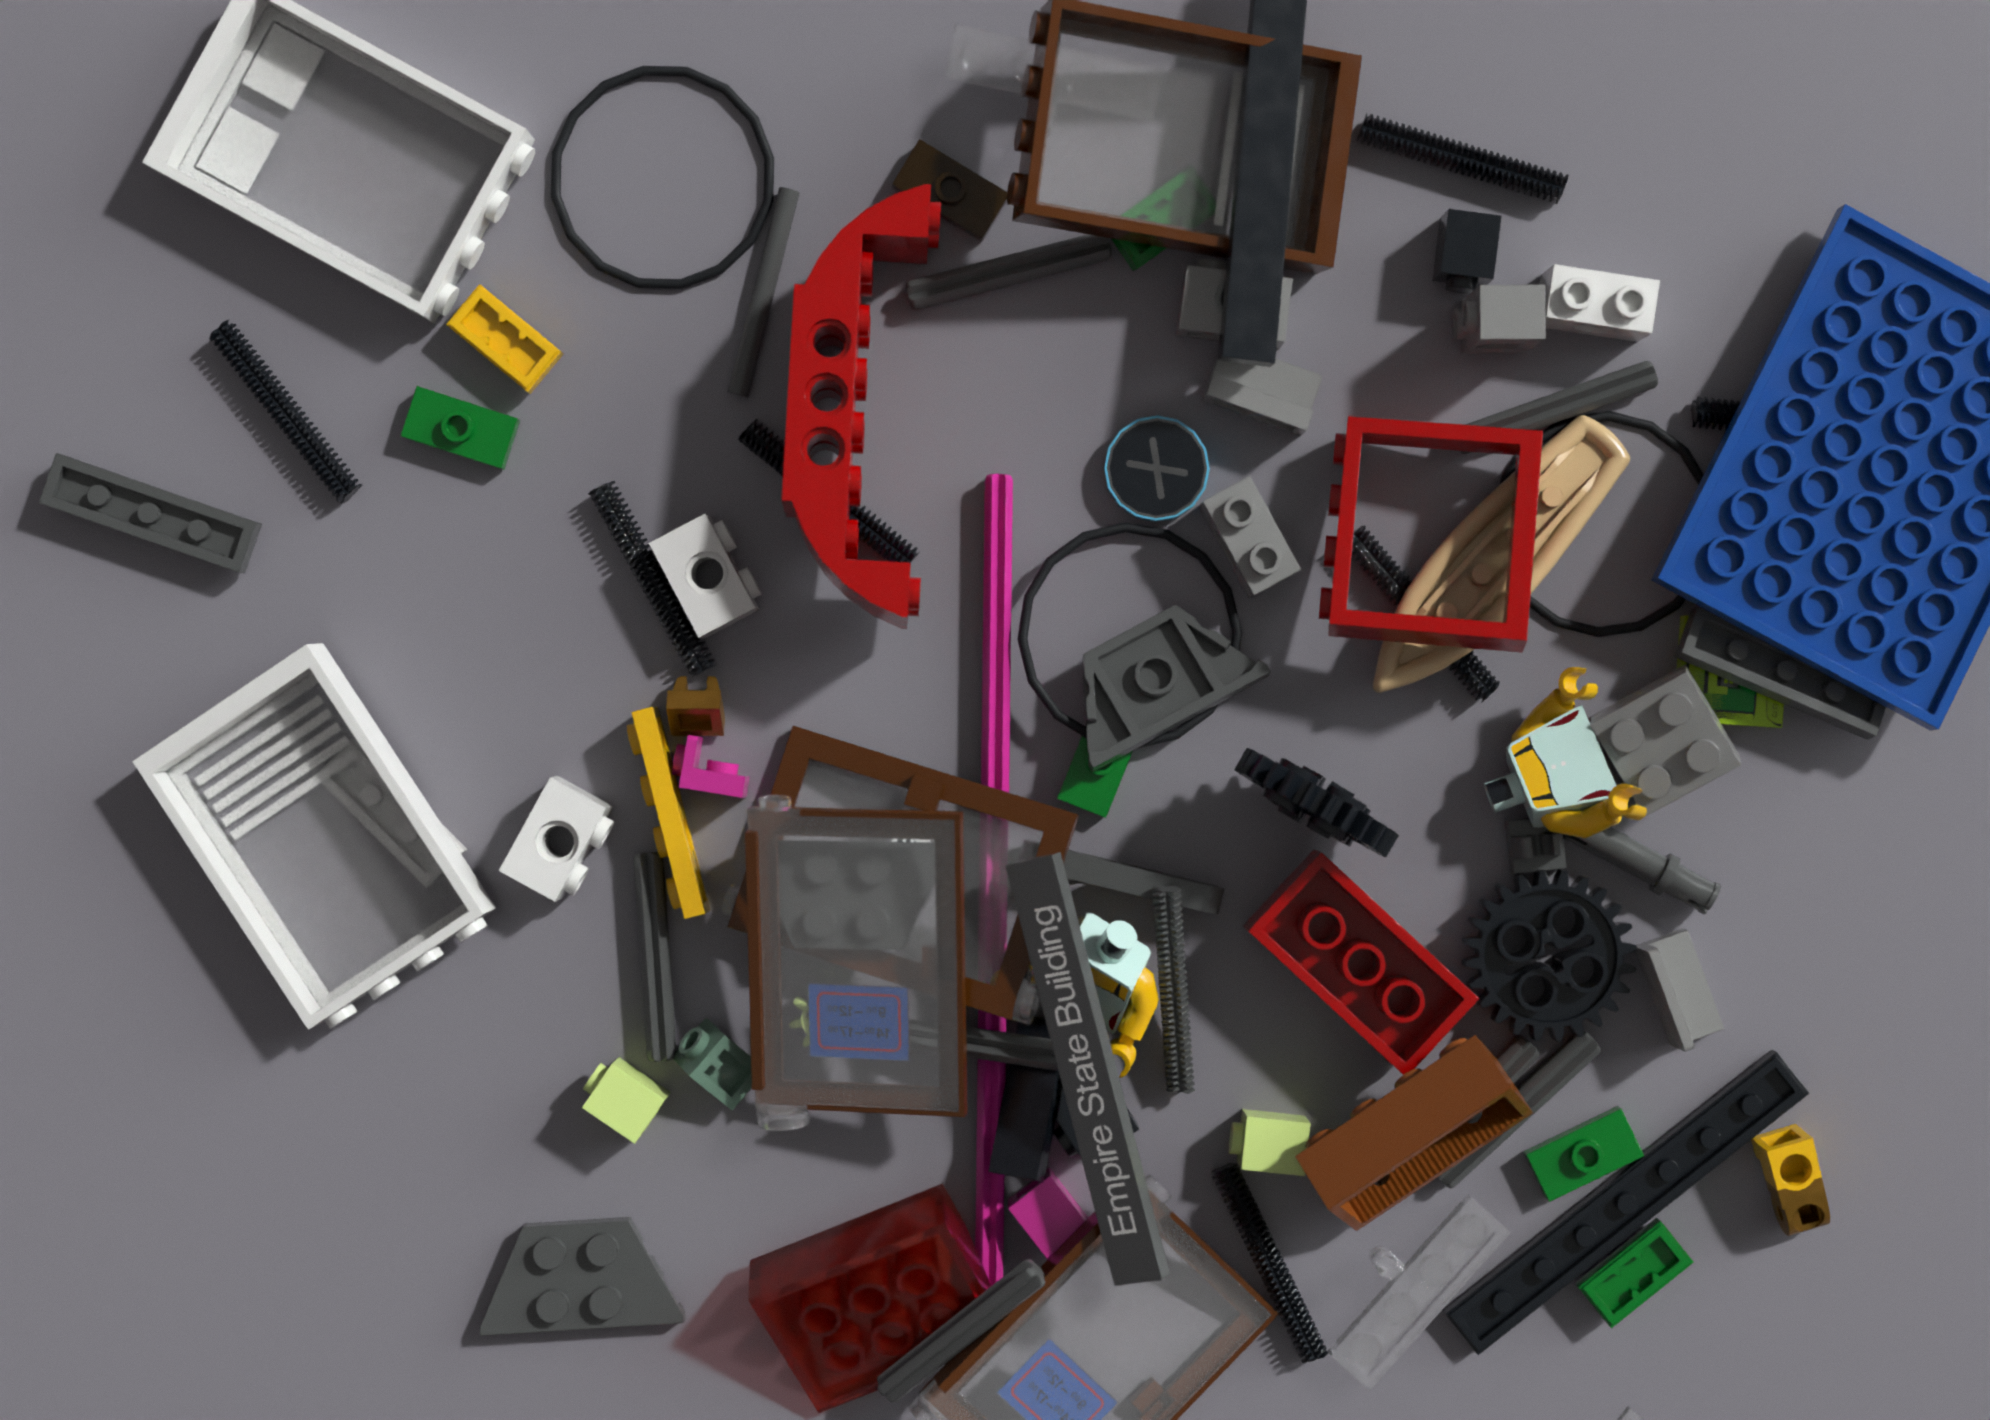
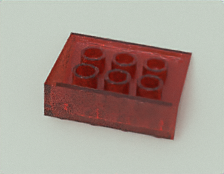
M940 1184L751 1259L748 1302L818 1413L878 1391L877 1378L881 1373L990 1288L991 1284L964 1220L944 1185Z

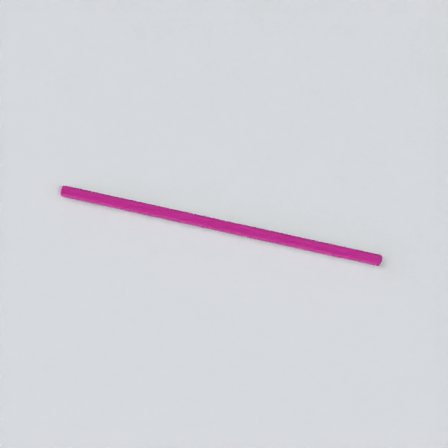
M989 474L985 477L981 784L1009 793L1013 478L1008 474ZM981 812L978 981L990 984L993 975L1001 968L1007 949L1008 874L1005 865L1008 864L1009 821ZM978 1009V1028L1006 1032V1018ZM977 1059L975 1299L1003 1277L1004 1175L988 1172L1006 1083V1063Z

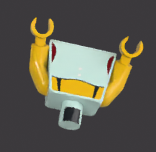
M1569 667L1565 669L1558 680L1559 688L1554 689L1544 698L1512 735L1511 743L1506 747V761L1511 774L1484 783V788L1494 813L1523 803L1533 827H1546L1550 832L1579 838H1589L1618 824L1622 817L1636 821L1646 816L1647 809L1645 807L1633 805L1628 808L1629 799L1635 794H1640L1642 789L1626 783L1616 786L1583 706L1575 707L1574 700H1590L1598 693V686L1593 683L1584 685L1579 692L1576 688L1577 679L1585 674L1586 668Z
M1085 913L1078 918L1106 1029L1112 1034L1116 1030L1121 1033L1119 1038L1110 1041L1113 1054L1119 1055L1124 1060L1125 1066L1119 1078H1122L1129 1072L1136 1059V1049L1133 1044L1135 1040L1141 1041L1159 1001L1154 974L1146 968L1151 951L1146 945L1137 941L1136 931L1129 923L1116 920L1109 924L1093 913ZM1031 966V969L1026 974L1029 977L1027 982L1037 988ZM999 971L993 975L990 985L995 986Z

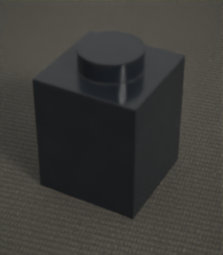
M1448 209L1439 222L1432 281L1445 282V289L1447 291L1470 294L1479 285H1488L1494 279L1502 216Z

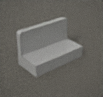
M1217 358L1202 401L1302 436L1307 431L1314 412L1311 409L1322 377L1318 373L1276 359L1275 364L1271 367L1219 361Z
M1682 928L1637 945L1636 955L1671 1046L1686 1052L1695 1048L1693 1040L1724 1029L1687 929Z

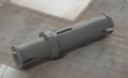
M1612 827L1589 838H1579L1563 834V839L1579 845L1610 864L1649 883V890L1658 895L1665 892L1697 909L1701 914H1706L1707 910H1710L1720 892V884L1713 883L1680 865V858L1671 853L1664 856Z

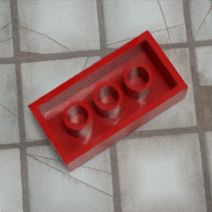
M1315 849L1311 851L1243 925L1253 937L1403 1075L1415 1069L1480 999L1331 860Z

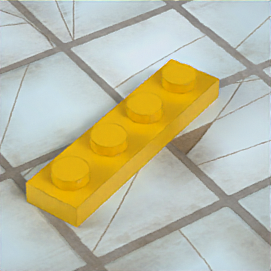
M649 707L633 711L631 713L634 723L627 725V734L633 754L635 756L642 754L647 775L640 776V785L647 807L655 805L660 826L653 827V835L660 858L668 857L673 877L666 879V885L671 905L674 910L682 908L684 919L706 914L710 911V906L677 777L672 775L673 761L659 707Z

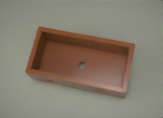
M1476 1035L1468 1040L1460 1038L1448 1044L1440 1052V1059L1423 1070L1417 1068L1402 1075L1395 1082L1394 1090L1379 1100L1369 1099L1359 1104L1350 1113L1351 1119L1335 1130L1325 1129L1318 1132L1306 1142V1149L1295 1156L1327 1209L1354 1230L1358 1231L1533 1114V1111L1499 1061ZM1482 1111V1116L1478 1122H1467ZM1389 1174V1179L1385 1184H1374Z

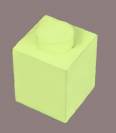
M618 1057L609 1068L600 1063L583 1087V1090L589 1093L590 1096L582 1108L635 1144L671 1092Z
M1242 1109L1241 1123L1232 1122L1229 1154L1237 1155L1236 1161L1241 1170L1305 1176V1172L1295 1156L1306 1149L1305 1144L1309 1140L1311 1123L1305 1115Z

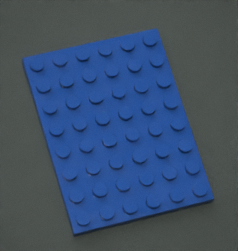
M1844 204L1836 210L1651 581L1930 731L1939 730L1990 626V283Z

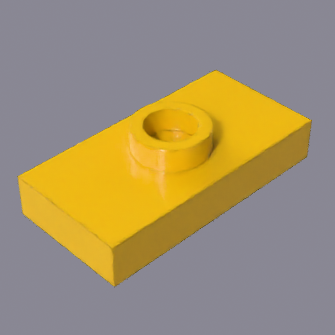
M480 284L446 324L529 394L535 390L564 355L563 352Z

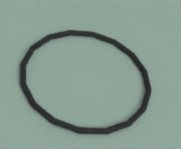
M641 66L602 81L570 111L552 151L551 198L567 239L598 271L637 288L683 289L724 273L756 242L773 204L774 156L759 117L729 85L689 67ZM643 76L687 77L723 93L750 122L764 157V198L748 236L718 265L682 279L638 278L603 262L575 233L561 197L562 153L577 119L607 90Z
M1612 411L1585 414V416L1597 422L1611 421L1649 431L1681 455L1699 485L1704 474L1689 449L1655 423ZM1578 416L1562 420L1543 431L1542 443L1555 436ZM1516 457L1502 474L1500 484L1515 471ZM1677 595L1672 602L1638 622L1603 627L1560 618L1532 596L1530 597V608L1556 627L1603 637L1642 631L1679 609L1686 599Z
M1124 522L1082 532L1046 558L1024 594L1017 640L1027 681L1054 719L1086 739V726L1061 712L1037 679L1027 640L1035 595L1054 564L1086 541L1127 532L1166 539L1198 559L1223 593L1232 629L1231 646L1240 651L1242 628L1231 587L1205 552L1170 530ZM1218 705L1138 748L1179 739L1213 714Z

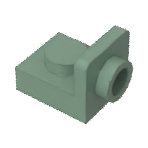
M707 1018L698 1027L691 1029L684 1035L673 1060L693 1080L732 1111L752 1088L751 1056Z

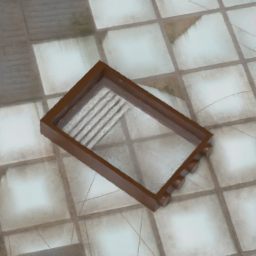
M1048 0L1041 7L1040 11H1034L1029 28V43L1036 44L1033 65L1028 64L1026 66L1022 80L1021 95L1029 99L1026 119L1020 118L1014 139V150L1021 152L1019 173H1012L1007 191V204L1014 206L1012 221L1227 259L1245 53L1250 45L1261 47L1275 39L1083 1ZM1303 44L1284 269L1318 274L1334 267L1362 55Z

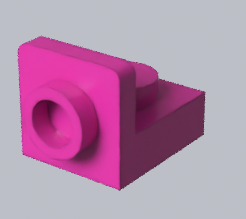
M688 735L686 745L677 744L672 775L680 776L679 788L739 798L747 797L750 777L737 775L739 764L708 759L706 769H700L698 766L703 737Z

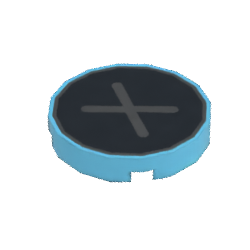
M1159 415L1137 419L1121 429L1108 447L1104 465L1107 490L1118 507L1134 518L1155 522L1175 519L1191 509L1206 489L1210 470L1206 448L1196 432L1178 419Z

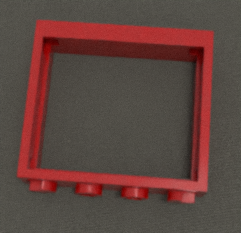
M1348 416L1346 434L1336 433L1333 456V465H1343L1342 485L1331 484L1328 516L1339 517L1337 536L1326 535L1323 567L1334 568L1332 588L1321 587L1319 619L1329 620L1328 636L1523 653L1528 635L1543 431ZM1362 443L1516 455L1503 622L1347 609Z

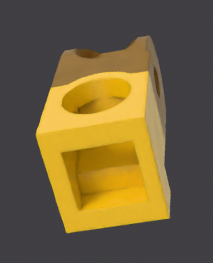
M1792 1124L1756 1135L1751 1139L1755 1157L1760 1160L1768 1191L1771 1192V1202L1775 1216L1785 1235L1791 1236L1829 1224L1830 1210L1813 1138L1797 1124Z

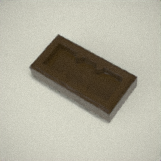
M920 139L892 183V187L899 192L924 184H931L930 202H941L940 217L982 242L1007 202V192Z

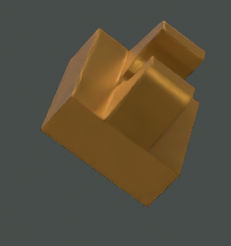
M687 676L678 677L673 690H667L666 711L671 736H724L725 713L717 678L708 676L707 688L705 690H689Z

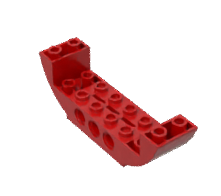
M924 184L893 194L865 209L838 232L819 256L805 284H794L781 500L785 516L796 518L806 546L826 577L849 600L872 616L901 629H907L908 616H919L921 578L910 577L911 563L857 560L859 543L858 520L849 519L850 506L860 507L862 489L861 466L852 464L853 454H863L864 412H855L856 401H866L867 358H858L859 349H869L871 317L870 305H863L861 303L862 296L872 297L873 261L927 264L928 248H938L941 202H930L931 184ZM827 346H835L843 350L835 357H825L819 354L820 350ZM825 398L836 399L840 402V405L832 411H822L815 407L820 400ZM824 450L832 451L838 455L837 459L829 465L822 466L811 461L816 453Z

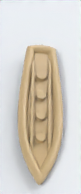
M1585 415L1576 417L1542 446L1531 594L1578 536L1630 462L1629 453L1613 432ZM1515 471L1492 491L1427 559L1406 589L1394 612L1395 614L1503 622ZM1383 641L1378 656L1373 689L1377 693H1382L1415 683L1445 669L1474 649Z

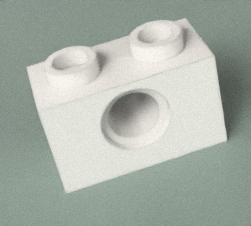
M1557 264L1552 265L1541 274L1540 285H1545L1546 328L1638 342L1652 334L1660 280Z
M705 513L649 543L698 638L706 639L760 610L754 599L762 595L761 590L748 567L741 570L737 568L730 554V551L736 549L737 545L723 520L714 524L712 518ZM707 560H717L723 569V578L720 584L712 589L701 588L696 580L697 568Z
M560 776L550 777L499 871L554 902L564 898L566 892L574 896L588 873L589 868L582 863L590 848L593 846L600 849L614 825V821L607 818L613 806ZM556 826L567 828L573 835L574 845L571 852L566 856L555 853L550 847L549 835Z

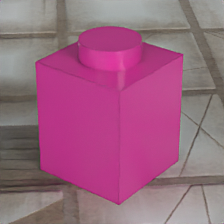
M1050 1167L1046 1169L1044 1183L1030 1181L1008 1198V1209L1047 1259L1088 1219V1216Z

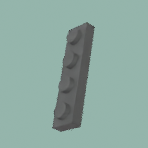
M59 453L55 454L39 500L40 504L244 574L262 526L261 523Z
M1698 605L1691 609L1674 656L1675 658L1866 740L1877 736L1886 709L1885 706Z

